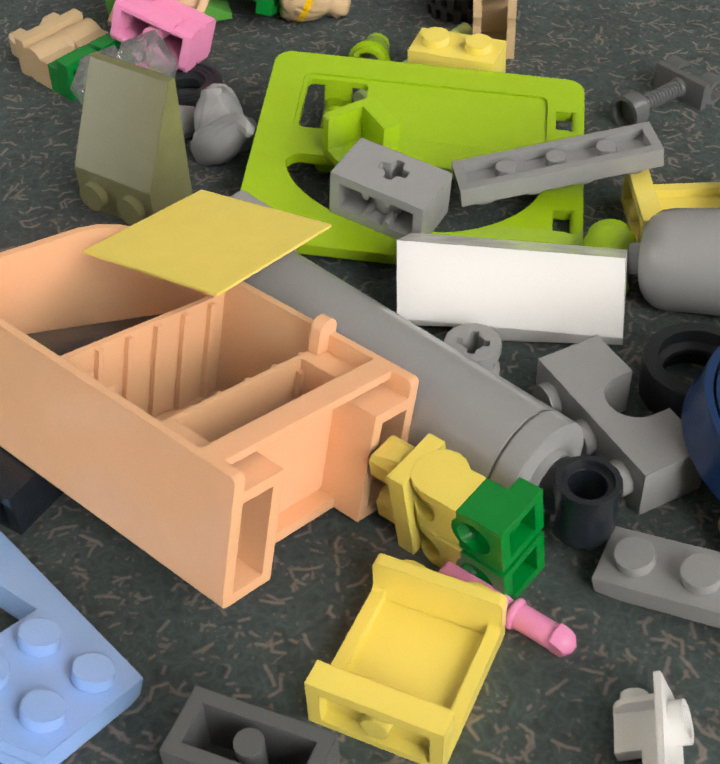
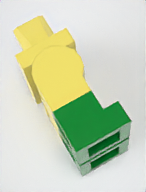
M431 433L416 447L392 435L371 455L369 459L371 475L386 483L380 490L376 500L378 513L395 524L398 545L413 555L422 548L424 556L440 568L445 562H452L490 584L502 594H507L514 601L545 567L544 531L541 530L544 527L542 488L519 477L507 489L471 470L466 458L458 452L446 449L445 441Z

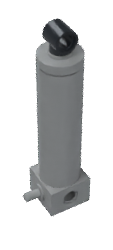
M243 190L230 196L235 199L272 208ZM296 249L244 280L249 285L312 319L323 313L336 320L337 333L416 375L419 384L407 443L416 447L431 433L445 441L446 449L458 452L466 458L471 470L507 489L519 477L542 488L543 512L546 511L550 514L552 532L561 542L569 546L590 549L600 547L609 541L616 526L623 478L619 470L609 461L597 456L581 455L584 444L583 429L575 421L298 254Z

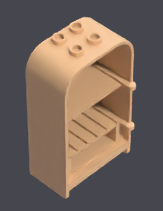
M95 224L79 227L0 252V446L217 605L225 609L270 580L275 543L331 508H336L356 522H359L378 509L376 500L380 490L386 483L371 475L369 459L392 435L405 442L408 441L419 380L416 375L337 333V322L335 319L324 313L312 319L244 281L221 295L214 296L83 254V250L129 227L127 225ZM162 314L61 356L26 335Z

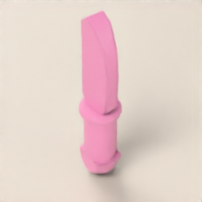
M445 562L438 571L465 582H479L489 587L492 591L501 593L490 584L452 562ZM505 594L507 597L506 629L518 631L558 657L572 654L577 644L576 635L570 628L563 623L555 622L528 606L525 599L517 598L514 601Z

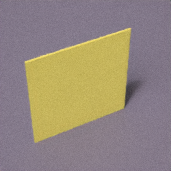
M201 189L83 250V254L204 293L219 296L332 227V224Z

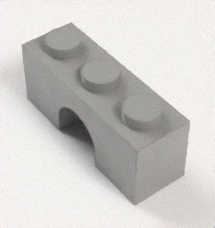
M598 335L538 358L536 386L533 388V397L575 421L583 429L584 444L581 455L600 457L609 461L619 470L623 478L621 498L623 497L638 515L700 488L702 478L686 448L681 419L670 408L647 417H631L620 413L627 408L632 370Z

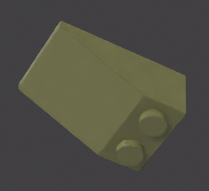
M99 52L89 56L75 159L80 196L83 203L90 209L104 211L123 219L129 225H133L192 195L175 78Z

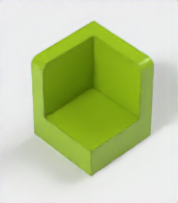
M375 95L330 110L323 116V153L336 166L361 137L399 152L401 122Z

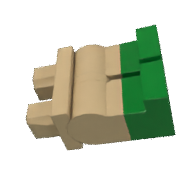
M75 8L62 15L55 12L48 14L42 18L39 26L29 31L19 28L9 33L8 36L12 54L19 58L22 73L29 77L32 76L39 83L72 102L84 96L89 56L93 53L99 52L135 64L132 47L111 38L110 32L101 29L94 20L90 18L83 19L82 12ZM75 80H83L85 83L76 87Z

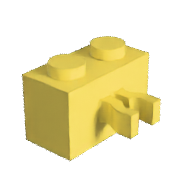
M422 27L408 49V63L505 73L507 41L493 39L485 34L467 35L449 32L441 27Z

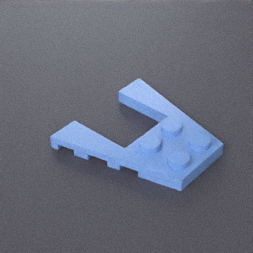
M0 531V608L19 620L0 633V763L60 764L132 705L141 693L143 677Z

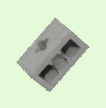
M361 137L330 172L329 211L397 240L410 233L431 234L448 213L453 173Z

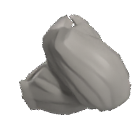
M211 83L210 86L201 90L200 98L193 112L196 132L190 141L191 152L196 162L203 166L228 163L238 153L252 148L257 123L253 118L244 116L238 97L232 88L226 84Z

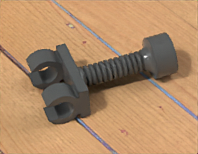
M672 55L666 61L662 60L657 63L653 83L655 89L643 95L637 91H628L611 101L609 107L611 120L618 127L647 122L650 116L649 111L675 98L698 110H702L706 107V104L711 105L720 100V92L714 90L715 86L720 84V76L709 71L700 78H697L681 70L682 67L691 65L690 61L678 55Z

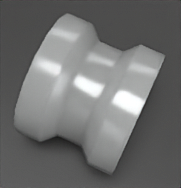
M465 323L455 326L447 333L444 339L446 344L500 376V363L498 360L502 351V342L496 330L483 324Z

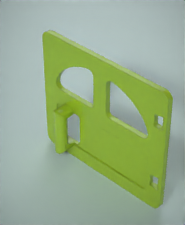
M287 51L279 54L275 59L240 190L247 192L274 209L332 224L331 228L296 248L298 254L397 265V239L330 212L328 208L304 193L288 173L287 167L294 163L314 164L319 172L330 173L334 169V164L323 153V116L326 112L352 103L353 88L364 89L367 91L366 98L375 95L401 122L400 153L452 173V161L584 135L585 91L579 83L568 79ZM312 84L325 85L324 109L320 128L303 127L300 125L308 87ZM556 121H572L571 132L556 129ZM573 184L544 190L538 193L537 198L521 212L488 226L454 232L433 231L431 234L583 246L584 184ZM553 219L570 220L569 233L552 231Z

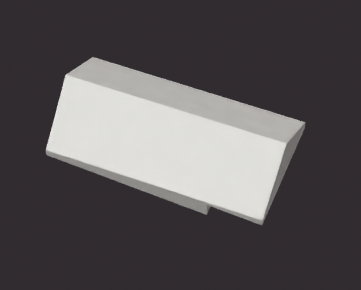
M410 233L397 240V314L417 326H449L454 328L465 323L487 325L496 330L501 337V341L579 343L598 335L606 344L623 345L628 249Z

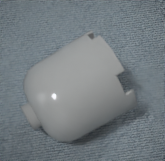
M671 208L661 210L653 215L644 226L641 241L630 242L627 260L628 274L638 275L639 290L642 296L656 309L720 317V208Z

